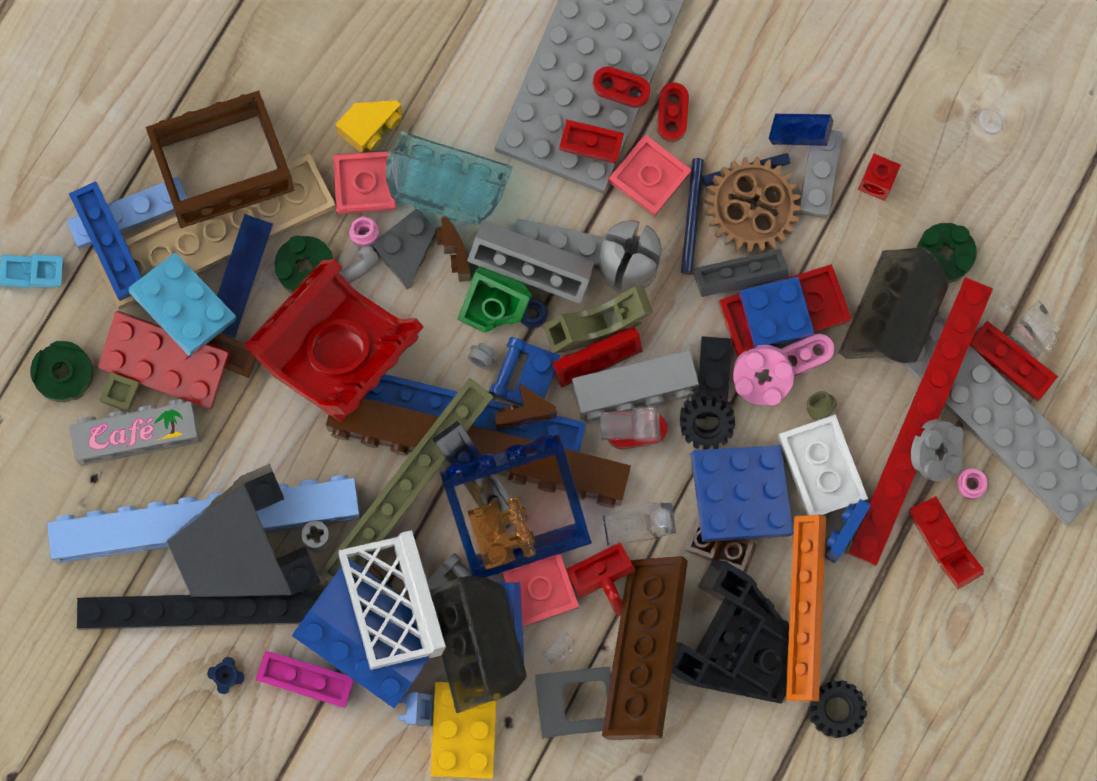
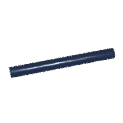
M701 158L692 159L681 273L686 275L693 274L704 160Z

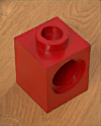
M873 153L857 190L885 201L901 164Z

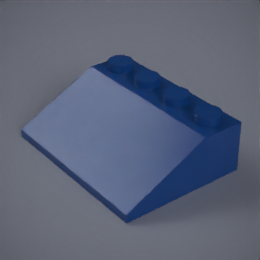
M347 557L350 567L362 573L364 568ZM342 566L292 634L295 639L393 708L399 703L429 659V656L370 670ZM367 571L365 576L379 584L382 583L381 580ZM353 576L354 583H356L358 578ZM361 581L356 589L358 596L368 602L371 601L377 589ZM385 584L384 587H386V588H388L389 590H391V591L395 592L396 594L400 595V594H399L398 592H396L394 589H392V588L389 587L387 584ZM380 592L373 605L389 613L396 600ZM399 603L392 616L409 624L413 613L410 608ZM361 605L362 612L364 613L366 607ZM369 610L365 617L366 625L377 632L385 621V618ZM389 621L381 634L397 643L405 630ZM414 621V623H413V625H412L411 627H413V628H415V629L417 630V627H416V624H415V621ZM439 622L442 636L444 637L448 628ZM409 632L401 643V646L410 651L423 649L420 638ZM369 634L370 640L372 642L374 636ZM378 639L373 647L376 660L389 657L394 648ZM398 650L395 653V655L403 654Z

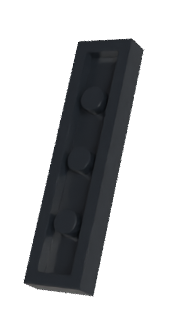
M458 421L432 439L498 534H501L524 517Z

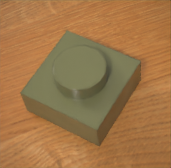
M111 372L99 400L101 403L130 412L141 385L137 381Z

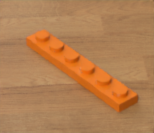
M820 514L794 516L786 700L792 702L819 701L826 516Z

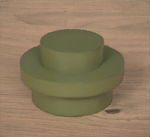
M819 391L809 397L807 412L813 419H823L833 413L837 402L832 395L825 391Z

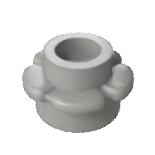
M479 343V345H472L470 347L471 353L468 359L476 366L489 369L492 363L497 362V358L493 356L495 350L489 345Z

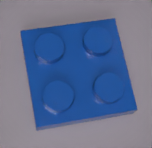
M798 277L740 290L739 295L754 348L758 345L774 346L813 336L814 330Z

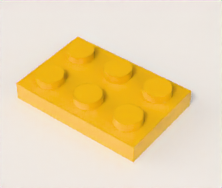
M435 682L431 777L493 779L497 684Z

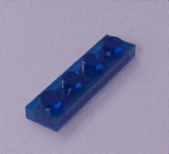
M244 214L217 297L236 315L235 322L221 333L234 338L236 337L273 223Z

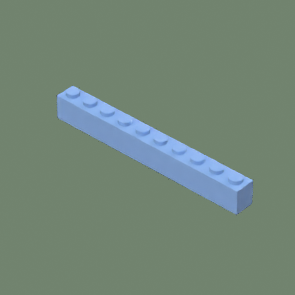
M348 475L333 476L330 478V482L318 483L317 479L304 480L300 482V486L289 488L287 484H279L284 500L256 511L265 533L302 528L311 521L330 524L361 519L356 482L354 478L349 479ZM223 493L208 495L209 499L199 501L196 500V497L178 499V504L166 505V502L163 501L147 504L148 508L138 510L135 509V506H124L117 508V513L105 514L103 510L90 511L86 513V517L74 519V515L58 516L55 518V522L47 523L51 559L56 563L169 547L167 540L196 514L198 515L208 507L211 501L218 495Z

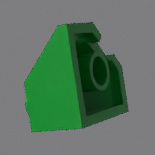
M479 266L474 274L457 320L482 332L494 330L497 326L507 323L510 325L521 322L532 295L523 282Z

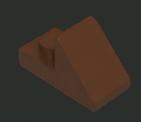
M519 384V392L523 407L517 408V405H508L500 408V412L494 413L497 431L557 418L556 406Z

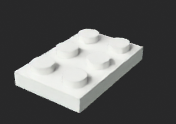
M836 415L778 434L779 442L807 515L820 514L825 516L847 508L850 503L855 505L860 499L868 500Z

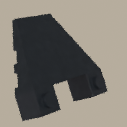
M270 464L240 476L233 482L234 484L223 494L218 495L211 501L208 507L198 515L196 514L167 540L191 597L293 595L321 583L306 546L276 558L256 511L284 500L283 493Z
M712 560L698 587L722 601L696 651L683 643L676 642L671 678L679 683L782 704L787 691L789 623L774 609V604L762 594L751 576L727 561Z

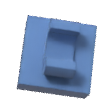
M407 692V697H402L399 703L407 704L406 715H398V719L406 721V724L433 726L434 695Z

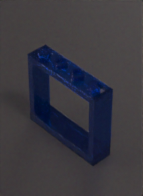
M559 435L541 436L533 443L513 445L508 447L505 452L495 455L484 454L479 456L476 461L464 465L461 463L453 464L447 467L445 471L440 472L474 581L592 544ZM555 455L574 524L476 555L454 487Z

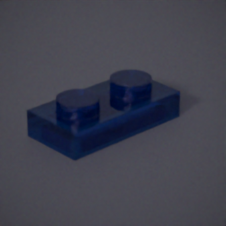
M775 113L769 140L772 145L827 146L834 120L831 114Z

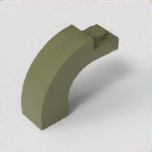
M637 285L597 307L580 312L561 314L543 325L552 352L561 353L587 347L592 343L612 337L621 330L636 327L641 324L640 320L652 314L653 310L644 286Z

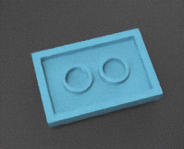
M176 252L129 287V293L189 357L236 320V315Z

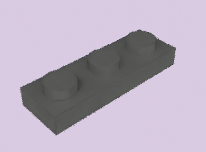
M780 249L694 268V277L701 297L789 278L788 267Z

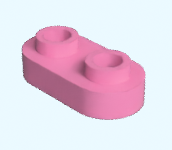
M815 334L785 346L781 350L785 352L788 358L795 360L796 365L793 367L795 377L828 363L834 354V344L828 336ZM820 347L823 350V354L820 356L815 355L813 348Z

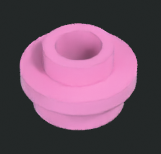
M360 217L351 224L349 235L352 242L358 246L371 245L379 236V228L375 221L366 217ZM369 231L367 234L361 235L363 232Z
M971 468L959 475L957 487L964 497L977 499L987 491L988 480L982 471ZM969 479L976 481V489H970L967 486Z

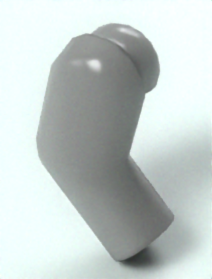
M366 245L359 250L360 260L340 271V274L349 284L366 274L378 261V253L374 252V248L371 245Z

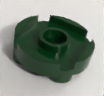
M953 223L935 224L924 231L915 251L917 264L923 273L926 272L929 276L933 277V280L941 283L955 282L964 277L973 267L977 255L976 245L969 230L964 226H958ZM943 246H948L953 251L949 260H945V256L938 253V251L943 249Z
M293 236L280 247L276 254L274 262L276 276L283 288L293 293L322 260L333 259L332 252L318 238L312 236ZM308 259L309 264L313 266L312 269H306L303 273L299 272L300 267L297 263Z
M56 341L44 350H40L34 356L30 375L36 389L45 398L54 402H69L80 399L89 388L93 378V366L89 356L78 345L68 341ZM62 364H66V369L70 371L69 375L59 379L54 370L60 369Z

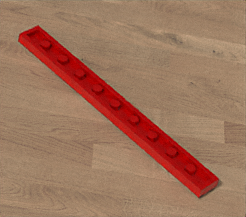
M967 277L964 278L869 502L871 506L861 521L848 555L877 566L917 471L914 469L911 461V448L915 436H921L925 430L921 427L930 420L939 419L993 288Z

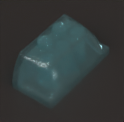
M400 131L389 150L386 160V182L391 197L397 201L413 205L419 211H432L442 214L443 217H447L452 221L461 220L479 225L482 220H485L492 214L501 200L513 166Z

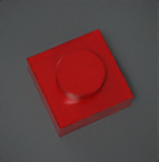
M967 547L964 552L940 563V567L958 590L984 575L983 567Z

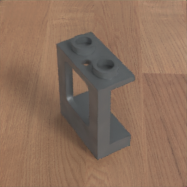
M610 666L535 675L542 739L603 731L604 718L578 721L566 719L562 688L566 684L602 681L605 683L608 699L611 680Z

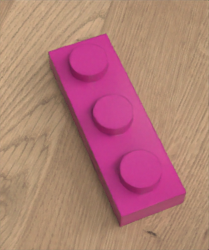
M266 650L256 677L258 682L342 708H346L354 680L347 675Z

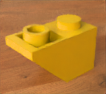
M397 100L354 103L335 124L337 134L359 153H367L369 150L374 151L382 142V135L388 129L393 130L402 120L401 103Z

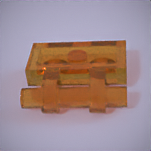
M518 497L509 499L507 501L509 510L500 512L497 502L467 511L486 570L515 561L512 549L522 548L524 557H531L536 554L533 545L535 537L533 532L529 531L526 522L528 519L526 508L521 506ZM512 523L515 525L517 534L508 536L505 525Z

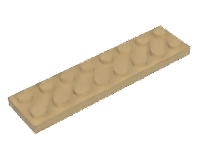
M308 154L287 164L295 189L293 192L184 228H180L175 216L126 239L127 247L141 276L146 275L175 252L198 274L335 209L336 204L311 155ZM97 253L94 254L93 257L119 310L136 303L137 301L133 296L121 301L118 300Z

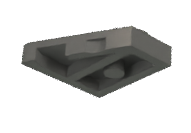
M416 208L371 244L374 251L378 253L379 257L407 290L411 288L414 277L426 257V252L436 235V229L422 212Z

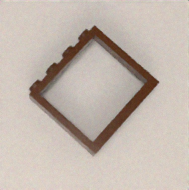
M259 90L246 95L242 94L237 98L224 102H216L203 109L188 111L181 116L161 120L159 123L146 127L180 228L295 191L289 168ZM258 116L277 169L180 201L162 147Z

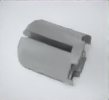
M639 221L619 222L608 230L605 240L602 242L599 259L601 275L605 279L606 284L616 292L624 293L637 285H643L644 288L646 286L649 287L656 277L662 252L660 239L648 225L645 226L641 236H637ZM631 257L626 270L622 269L625 259Z

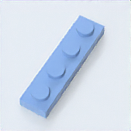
M179 177L173 178L180 201L187 199ZM165 182L108 204L121 233L175 213ZM76 216L67 220L77 248L81 250L91 246V240L80 217Z

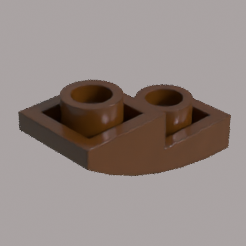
M441 217L442 227H436L437 245L444 246V254L456 253V255H450L452 273H458L459 282L471 281L469 262H467L468 258L463 242L451 221L447 217Z
M695 522L685 550L709 561H727L744 573H747L757 545L745 539L702 542L700 523Z

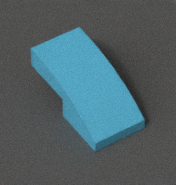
M1 254L0 286L17 288L61 287L63 257L32 254V257Z

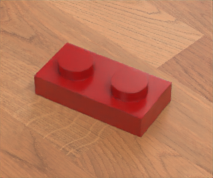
M566 119L559 151L617 164L624 133Z
M937 496L909 509L910 517L938 564L966 550V545Z

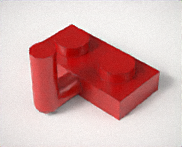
M619 542L566 569L580 598L603 588L617 616H621L623 601L614 582L635 572L622 543Z

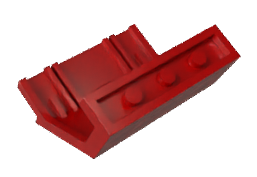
M335 259L322 260L244 346L274 378L339 422H342L348 414L354 412L359 407L360 401L379 384L380 378L387 370L398 363L399 357L418 340L419 336L417 334L424 326L417 318L400 319L393 316L357 292L339 273L343 267Z

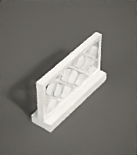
M412 530L400 533L399 537L339 550L338 555L370 670L429 656V658L441 656L446 646ZM394 547L396 560L392 567L376 558L381 549ZM375 551L374 554H373V556H372L371 554H369L368 552ZM360 555L369 562L363 572L360 573L350 567L347 557ZM372 563L388 571L381 584L365 576ZM397 564L399 565L400 571L395 569ZM391 574L402 579L405 588L400 595L384 587ZM353 576L358 578L356 583H354ZM361 581L377 589L370 602L359 597L356 589ZM380 592L396 600L389 613L373 605ZM406 592H407V596H408L409 601H408L407 599L403 598ZM399 603L412 610L413 617L409 624L392 616ZM361 605L366 607L364 613L362 612ZM369 610L385 618L378 632L366 625L365 617ZM389 621L405 630L397 643L381 634ZM414 621H415L417 630H416L415 628L411 627V626L413 625ZM409 632L420 638L423 649L410 651L401 646V643ZM369 634L374 636L372 642L370 640ZM378 639L394 648L389 657L376 660L373 647ZM397 650L400 651L401 653H403V654L395 655V653H396Z

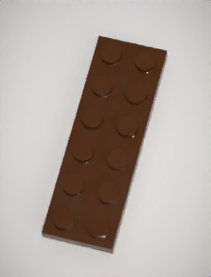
M683 556L630 560L635 572L627 575L602 731V737L607 740L662 739L688 560Z

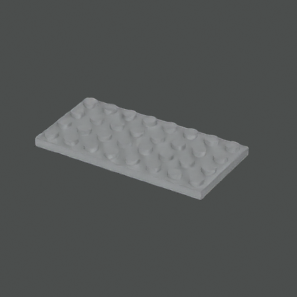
M558 0L496 143L495 151L604 194L609 183L608 179L612 175L616 164L559 151L566 119L624 133L619 153L620 157L640 107L632 108L598 96L593 89L594 74L598 69L609 66L643 77L650 85L685 0ZM604 81L602 83L603 87L610 88L613 86L612 83L609 81ZM637 90L630 92L632 97H639L641 95Z

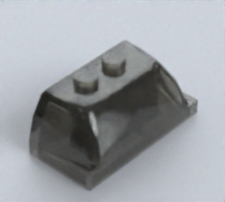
M925 247L882 251L840 347L839 354L846 359L871 358L886 363L917 362L948 289V282L943 268L932 253Z
M465 576L430 590L446 646L442 653V659L456 713L469 711L502 699L517 690L526 679L527 674L504 587L489 578Z

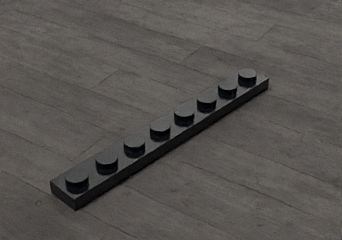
M323 591L266 596L191 597V595L77 598V629L300 624Z

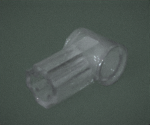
M639 407L628 412L600 413L601 440L633 439L636 442L660 440L659 408Z

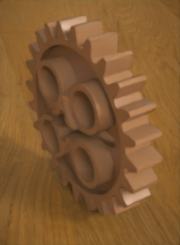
M744 157L741 166L734 160L730 164L731 171L726 167H722L720 170L722 177L715 175L712 179L716 186H709L707 192L713 195V197H707L704 201L705 204L712 206V208L705 212V215L714 216V219L709 223V227L718 226L720 229L715 236L719 237L725 234L727 237L724 244L728 245L733 240L736 242V251L742 245H746L748 254H750L754 246L757 247L759 253H762L765 244L773 250L776 247L775 239L781 244L784 243L786 238L783 233L791 235L794 231L789 224H797L799 222V218L793 215L802 210V207L794 205V202L801 198V195L792 194V191L797 187V183L788 185L786 181L791 174L788 173L781 176L779 174L782 168L781 165L777 166L774 170L771 169L770 159H768L764 166L760 165L759 157L754 159L753 164H750L747 157ZM740 180L748 182L751 191L747 193L740 191L737 187V182ZM765 192H775L778 195V202H769L765 197ZM728 195H733L738 200H731L728 198ZM751 200L756 201L755 206L757 208L755 211L750 209L749 202ZM731 207L737 208L741 213V219H731L728 216L727 209ZM774 210L778 213V215L774 216L769 211ZM764 218L769 224V229L760 230L755 224V219Z

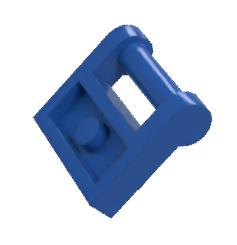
M510 337L507 344L509 348L497 381L491 385L489 393L494 397L523 407L519 384L545 399L555 373L552 363L559 360L561 355L530 345L518 338ZM522 353L527 355L528 358L515 392L508 390L507 386L519 354Z

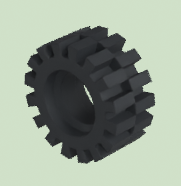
M701 391L700 397H697L696 393L691 395V401L687 399L684 402V408L681 407L680 427L682 436L685 435V441L688 444L692 441L693 447L697 449L700 445H703V450L709 449V445H713L714 449H718L720 442L723 446L727 444V437L732 438L733 429H735L734 410H732L730 401L726 402V397L723 395L718 398L717 392L711 391V396H707L706 391ZM702 412H713L719 418L718 425L709 430L701 429L695 421Z
M843 680L825 683L819 689V701L810 703L808 713L811 714V723H814L816 725L815 728L823 732V735L834 738L846 737L856 732L863 725V720L867 716V711H865L867 703L866 700H863V693L856 689L857 686L854 684H848L847 681ZM840 697L848 703L849 714L845 720L834 721L827 715L826 705L831 698Z

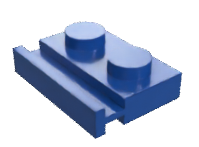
M860 499L855 505L851 503L848 505L841 517L845 521L839 531L833 530L825 544L829 547L825 554L826 559L835 563L841 557L871 505Z

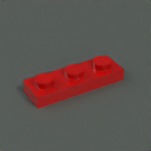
M988 321L974 335L969 345L989 364L1037 402L1058 378L1055 373Z
M635 326L627 330H621L612 337L592 343L578 352L565 355L553 362L556 379L560 387L563 388L572 384V378L599 372L643 352L640 335Z

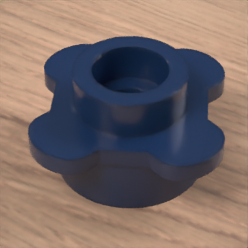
M225 657L222 663L215 667H210L207 672L208 678L214 680L217 685V691L221 694H227L232 686L242 684L245 678L244 674L237 670L235 660L231 657ZM228 673L229 677L224 678L223 674Z

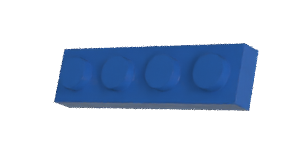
M95 181L69 193V196L118 300L121 301L132 296L129 293V287L142 278L101 189Z

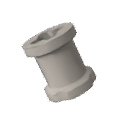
M311 521L302 529V540L309 550L318 553L328 548L331 542V534L325 524L319 521ZM318 530L319 534H324L320 536L321 542L315 543L313 539H310L313 537L312 532Z

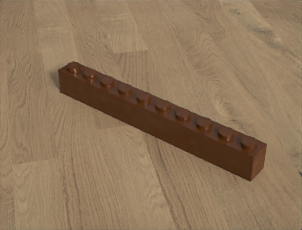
M363 398L360 401L359 407L354 412L348 414L342 422L328 415L326 427L329 432H332L331 436L334 438L348 441L349 437L361 439V444L368 447L378 448L380 444L391 447L390 451L393 453L408 455V452H412L439 417ZM474 425L467 432L494 474L509 477L508 481L518 485H526V482L538 484V489L550 493H555L556 489L568 492L567 496L577 500H585V497L597 499V504L609 508H614L615 504L621 505L631 465Z

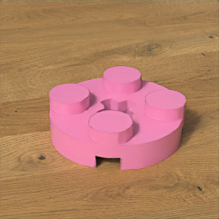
M758 345L748 352L747 350L744 351L737 358L733 369L735 389L739 395L750 403L756 405H777L790 392L794 382V371L788 356L781 349L771 345ZM763 369L769 370L768 375L771 378L759 381V377L755 375L756 372L761 373Z

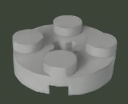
M939 419L928 421L921 427L925 429L921 436H915L911 448V461L914 469L920 471L921 477L932 481H942L951 474L959 473L962 468L963 462L961 457L964 432L962 428L953 425L951 422ZM939 449L938 454L935 455V450Z

